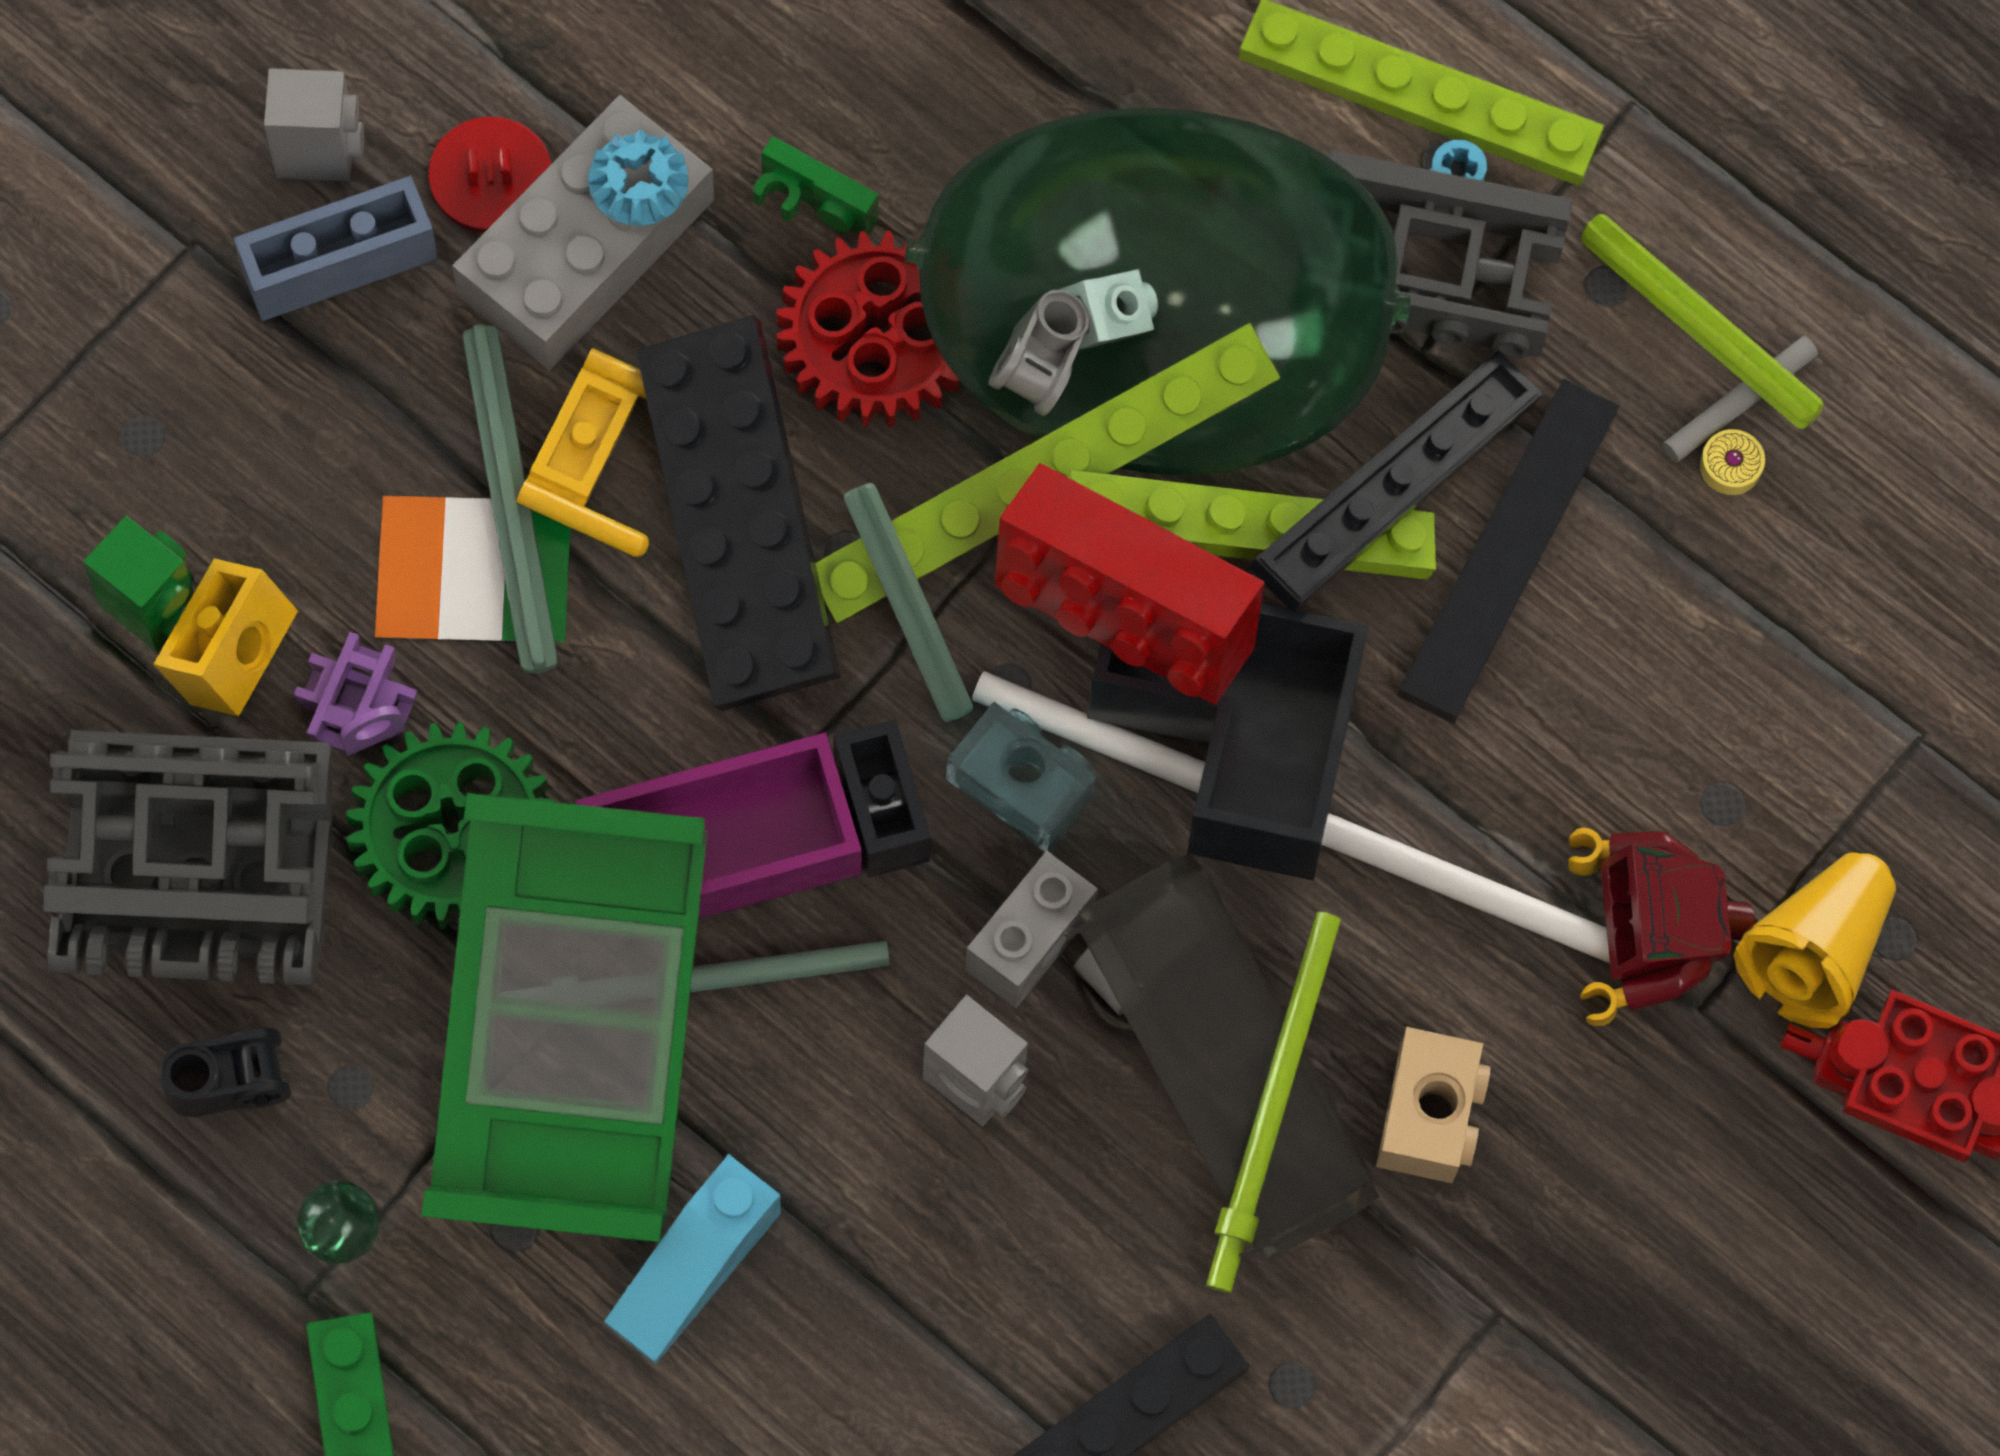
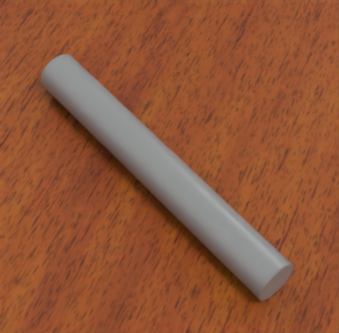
M1802 336L1774 359L1791 374H1794L1817 357L1818 350L1809 338ZM1740 383L1664 441L1662 448L1665 454L1673 462L1678 463L1762 399V397L1746 383Z

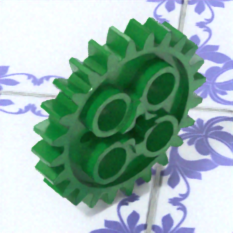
M457 722L452 738H443L437 724H430L429 741L420 743L411 731L405 732L407 750L401 754L393 747L385 744L382 747L387 764L385 768L366 763L364 766L366 777L372 784V787L356 785L351 789L353 799L364 808H354L346 811L348 825L359 829V831L346 837L349 851L365 852L354 861L358 876L375 873L367 884L370 894L374 897L390 889L387 900L390 912L394 914L408 902L411 904V917L414 924L418 925L428 911H433L436 913L439 928L444 930L449 922L451 913H459L461 909L470 820L464 819L466 797L461 793L463 787L473 780L481 779L489 781L495 786L489 795L554 802L553 799L538 798L548 790L545 775L527 778L534 768L533 757L530 754L512 761L515 749L511 738L508 737L496 748L491 747V735L488 727L484 726L476 738L470 740L466 737L463 722ZM411 791H422L431 797L429 803L417 811H406L397 805L400 798ZM457 817L459 831L453 834H446L444 819ZM399 830L410 832L402 839L394 836ZM421 851H433L442 857L439 864L427 872H418L408 866L410 859Z

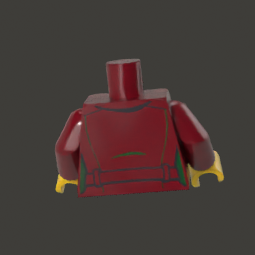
M1584 827L1575 830L1569 837L1570 847H1588L1594 851L1587 857L1573 856L1568 858V868L1571 872L1580 876H1588L1597 872L1601 867L1611 980H1623V987L1612 989L1608 984L1602 982H1593L1587 985L1581 992V1000L1601 995L1610 1002V1007L1607 1011L1586 1017V1022L1590 1025L1604 1026L1609 1024L1615 1018L1617 1008L1628 1005L1631 1011L1679 998L1709 977L1713 963L1730 954L1732 948L1731 940H1741L1743 934L1755 925V914L1751 904L1727 901L1725 875L1719 865L1700 860L1698 854L1669 833L1663 831L1613 833L1610 840H1602L1597 832Z

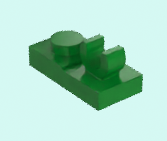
M771 137L761 152L762 176L758 178L754 185L755 204L761 206L769 193L780 191L788 196L781 207V218L786 221L796 216L800 209V200L811 205L819 218L830 228L841 233L852 231L859 235L861 231H865L867 235L870 234L879 220L878 193L778 138Z

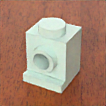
M1139 269L1097 279H1088L1059 289L1073 293L1082 301L1088 312V329L1078 350L1128 339L1154 330L1152 318L1155 317L1158 309L1157 296L1150 284L1142 282Z

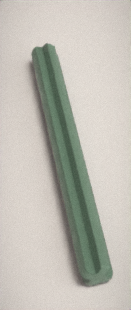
M484 323L476 324L473 328L464 331L462 340L520 668L524 673L540 675L556 668L558 657L531 509L516 503L518 494L526 479L500 334L495 326H485Z

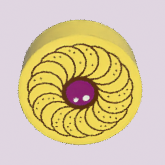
M1737 429L1723 430L1713 435L1706 443L1700 458V471L1705 482L1715 491L1726 495H1739L1751 490L1757 484L1765 466V454L1759 441L1751 434Z

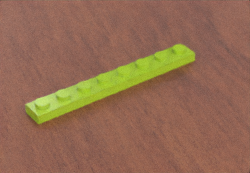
M1251 323L1235 330L892 520L891 522L917 580L998 536L999 518L1039 463L1066 477L1071 470L1110 474L1278 381L1280 376ZM861 538L815 563L823 599L837 624L887 597Z

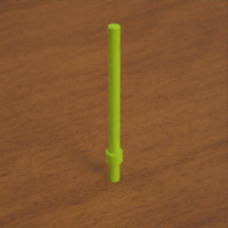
M1316 912L1229 1208H1221L1214 1234L1220 1238L1205 1286L1216 1291L1231 1293L1245 1245H1252L1257 1230L1259 1218L1255 1217L1254 1213L1341 922V918L1329 913Z

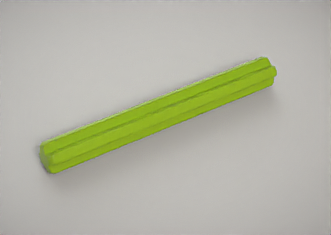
M1598 214L1586 224L1582 230L1581 241L1588 249L1797 428L1805 429L1818 418L1823 407V401L1820 397L1607 215Z

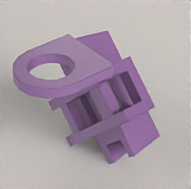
M349 632L337 661L311 653L308 662L313 671L305 689L297 686L294 692V697L301 708L315 712L306 732L310 739L317 742L331 743L333 748L345 751L347 756L351 754L356 755L358 751L386 739L398 742L401 733L406 731L404 725L415 702L417 690L388 680L395 664L394 647L385 644L382 653L360 646L359 635ZM356 667L373 674L370 677L368 675L356 672L352 670V668ZM343 684H345L346 686L339 702L335 703ZM327 726H331L333 728L341 730V733H337L326 728Z

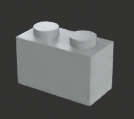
M269 68L264 127L276 178L350 181L352 159H362L364 125L363 122H359L358 95H348L344 71Z

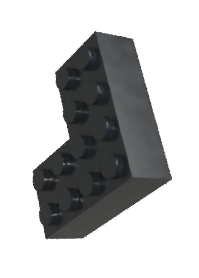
M1261 603L1255 648L1216 705L1199 696L1191 697L1179 692L1170 684L1168 679L1143 666L1136 667L1125 663L1115 655L1112 649L1101 644L1092 677L1088 719L1209 744L1193 813L1187 854L1314 881L1369 625L1298 610L1292 612L1288 608Z

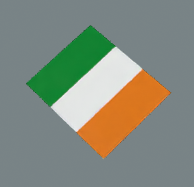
M383 496L375 638L516 641L491 498ZM531 510L555 642H565L570 527Z

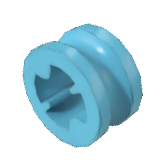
M1452 140L1444 143L1436 150L1430 170L1451 174L1452 162L1461 161L1465 163L1466 178L1484 181L1487 171V160L1483 151L1474 143L1466 140Z

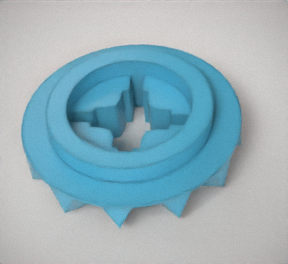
M641 128L635 134L622 137L615 133L610 143L601 150H595L594 159L588 172L589 191L596 206L612 220L631 226L651 225L669 217L683 202L689 183L683 152L679 153L670 144L665 135L661 138L647 135ZM650 160L649 178L654 183L648 184L639 181L634 188L630 187L626 192L628 181L627 173L624 169L628 167L632 170H637L642 164L646 165Z

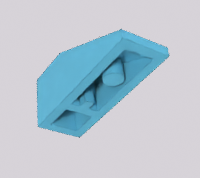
M728 1154L686 1204L604 1320L605 1325L650 1361L657 1364L780 1216V1194Z

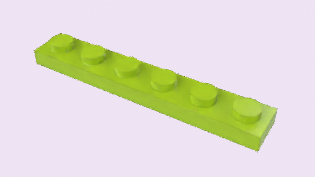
M1260 0L1239 51V60L1453 140L1469 141L1483 151L1579 187L1582 184L1604 127L1603 124L1270 0Z
M1071 470L1067 476L1213 555L1254 560L1324 500ZM1412 510L1344 570L1428 580L1436 570L1434 512Z

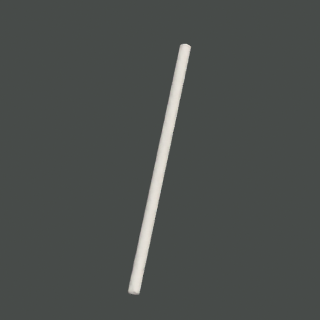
M983 671L972 696L973 701L1195 793L1199 792L1205 766L1204 761L1114 724L1088 719V714L988 672ZM1328 814L1322 845L1610 964L1606 927L1340 817Z

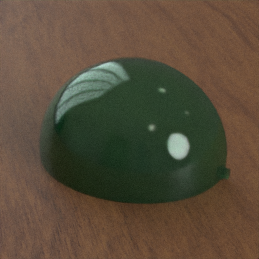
M1127 108L1096 111L1061 118L1019 132L979 154L957 172L942 190L933 205L924 233H921L920 238L908 237L905 249V262L917 264V269L920 270V294L926 323L935 345L947 365L962 384L983 405L1008 424L1036 440L1246 324L1251 323L1280 379L1119 468L1143 473L1190 475L1234 471L1287 456L1315 442L1347 418L1368 394L1380 373L1386 357L1392 324H1396V319L1409 321L1412 295L1401 294L1400 288L1397 287L1398 255L1396 241L1390 224L1379 204L1356 178L1325 154L1276 130L1236 118L1192 110ZM1139 269L1142 282H1147L1154 289L1158 301L1157 313L1152 318L1154 330L1128 339L1078 350L1071 366L1072 373L1060 398L1046 416H1042L1034 411V403L1003 386L997 390L988 385L991 373L1009 342L1013 328L1045 293L1051 290H1059L1084 280L1097 279Z

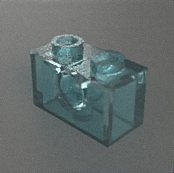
M993 702L948 757L946 780L1043 851L1050 852L1093 798L1097 776L1091 772L1093 769L1092 765L1081 753L1067 745H1063L1059 749L1040 735V727L1027 714L1016 708H1012L1008 712ZM1029 763L1038 768L1042 775L1033 782L1022 783L1014 780L1009 775L1008 770L1016 764Z

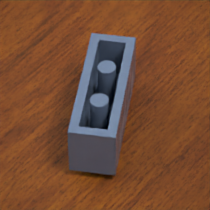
M412 176L233 238L241 270L261 321L438 260L433 228Z

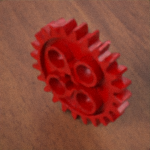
M861 231L858 238V248L850 250L846 242L838 237L835 238L834 257L830 258L818 249L813 251L815 271L799 265L795 268V282L799 287L784 286L782 290L783 303L788 307L777 309L776 313L777 326L785 329L777 333V350L788 352L783 357V370L785 373L800 372L796 378V391L799 394L816 387L817 390L814 396L815 409L819 411L833 400L837 403V420L840 422L854 409L860 411L862 427L868 428L874 412H882L887 425L894 427L896 410L904 409L914 421H917L920 414V401L925 400L930 406L939 409L942 407V393L939 387L953 392L959 390L960 377L955 370L970 372L972 368V355L966 350L977 348L978 332L970 327L977 324L978 312L976 307L965 306L970 301V286H953L957 281L958 267L953 264L940 270L937 269L939 263V250L937 248L930 250L921 258L916 255V237L912 236L903 248L899 249L894 247L891 231L885 232L880 246H872L867 233ZM883 281L891 283L897 288L894 293L887 296L875 295L867 289L871 284ZM914 297L922 300L921 302H913L905 306L906 302ZM827 317H839L848 323L844 329L839 331H828L818 324ZM872 325L873 328L866 332V327ZM888 326V331L883 333L881 330ZM923 326L930 328L936 335L927 341H916L907 336L906 332L914 327ZM849 352L848 355L840 361H836L832 358V356H840L844 353ZM866 362H877L886 367L887 370L884 374L877 377H868L857 371V368Z

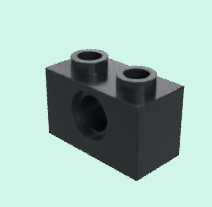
M896 719L834 735V761L860 843L862 859L868 878L930 862L931 835Z

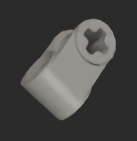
M1051 290L1045 293L1013 328L1009 342L991 373L988 385L997 390L1003 386L1034 403V411L1042 416H1046L1060 398L1072 373V363L1088 329L1089 316L1082 301L1073 293L1065 290Z

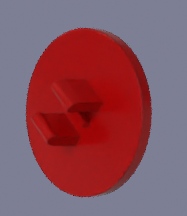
M501 117L472 119L450 130L436 146L429 164L428 176L431 193L439 209L454 223L469 230L485 233L551 165V160L543 142L526 126Z

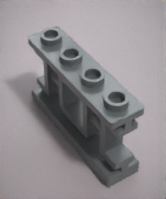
M1330 150L1317 215L1346 220L1347 223L1339 261L1308 254L1298 307L1310 310L1314 316L1324 320L1340 321L1350 318L1369 322L1374 328L1387 333H1403L1408 330L1428 334L1434 340L1445 345L1461 346L1466 343L1491 347L1495 352L1500 351L1508 358H1524L1528 355L1540 356L1547 335L1552 304L1522 298L1529 258L1559 263L1573 199ZM1362 207L1398 213L1394 238L1358 231ZM1484 231L1520 238L1515 263L1479 256ZM1410 233L1468 245L1460 285L1400 273L1407 234ZM1352 255L1388 262L1383 288L1347 280ZM1474 280L1510 287L1505 313L1469 305Z
M68 740V752L59 751L50 754V767H53L50 793L83 794L80 857L52 856L47 858L49 880L48 884L44 885L43 912L307 924L314 919L315 893H312V884L315 868L282 866L285 804L314 805L318 799V790L316 789L320 763H304L303 750L265 749L264 761L239 760V748L199 746V758L174 757L172 744L134 743L133 755L107 753V741ZM76 768L163 772V783H136L135 815L101 814L102 780L76 779ZM207 775L294 778L295 787L294 789L270 788L267 790L266 821L232 820L233 786L206 785ZM154 798L214 800L212 863L152 860ZM100 840L134 841L132 875L159 877V886L71 882L72 873L93 874L99 871ZM231 846L265 847L264 881L290 883V892L202 888V879L224 880L229 877Z

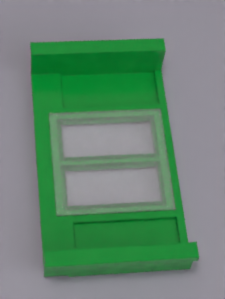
M467 793L464 819L470 820L433 1170L431 1186L424 1190L421 1216L660 1242L661 1230L667 1220L708 831L704 830L706 818Z

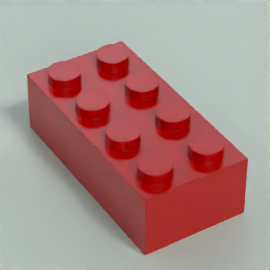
M1042 463L1038 464L999 518L995 587L1002 590L1004 595L1012 602L1023 607L1032 606L1056 619L1069 633L1080 637L1088 636L1112 649L1115 655L1125 663L1136 667L1143 666L1168 679L1170 684L1179 692L1191 697L1199 696L1216 705L1253 652L1264 581Z

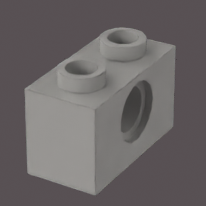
M1046 851L967 947L965 971L1014 1008H1017L1093 915L1098 888L1050 852Z
M966 994L924 1043L923 1080L983 1127L995 1112L1002 1118L1005 1117L1025 1093L1027 1087L1022 1082L1029 1072V1069L1025 1067L1028 1043Z

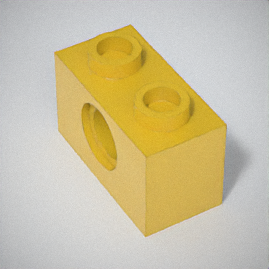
M213 559L153 665L190 705L239 717L297 615L298 610L262 569Z

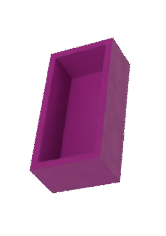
M826 732L575 800L577 805L706 818L704 830L708 831L699 919L861 875L862 850ZM611 937L613 943L628 939L620 937Z

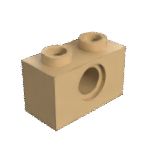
M1406 1027L1399 1048L1376 1167L1453 1183L1460 1164L1472 1165L1479 1128L1467 1126L1472 1103L1483 1105L1491 1066L1480 1064L1483 1043ZM1427 1095L1441 1096L1449 1102L1453 1114L1443 1119L1432 1118L1421 1109L1419 1100Z

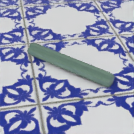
M865 483L848 491L844 495V501L941 719L945 722H950L969 714L973 710V704L876 486L873 483Z

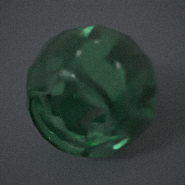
M338 1180L322 1184L307 1194L299 1209L296 1221L300 1231V1241L312 1255L326 1263L338 1265L355 1261L370 1251L378 1236L380 1218L377 1214V1204L364 1189L352 1182Z

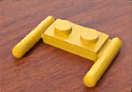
M592 348L583 368L580 370L516 499V503L633 557H641L646 553L649 547L647 535L585 507L635 407L638 397L646 399L640 369L597 349Z

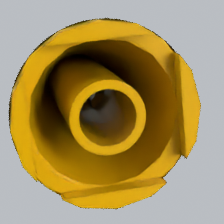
M1847 853L1743 934L1733 954L1737 972L1748 989L1759 1000L1767 992L1774 999L1781 1002L1783 1005L1777 1013L1789 1021L1809 1028H1831L1837 1025L1839 1020L1847 1015L1853 1006L1896 893V884L1887 864L1872 854Z

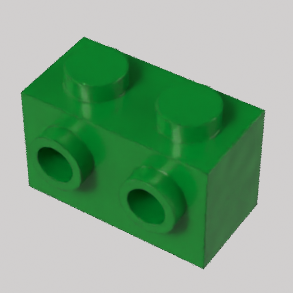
M127 515L83 561L99 607L156 652L169 638L194 594L191 584L194 577L186 568L184 560L187 554L164 532L158 531L152 536Z

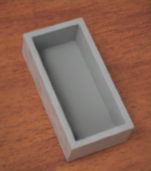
M619 95L452 265L457 296L550 371L714 201L713 169L624 97ZM641 128L647 135L658 138L665 135L670 144L679 153L683 152L689 183L683 202L669 217L651 225L631 226L612 220L596 206L589 191L588 172L594 159L595 150H601L610 143L615 133L622 137L635 134ZM650 160L646 165L642 164L637 170H632L628 167L624 169L627 173L628 181L626 192L630 187L634 188L639 181L648 184L654 183L649 178Z

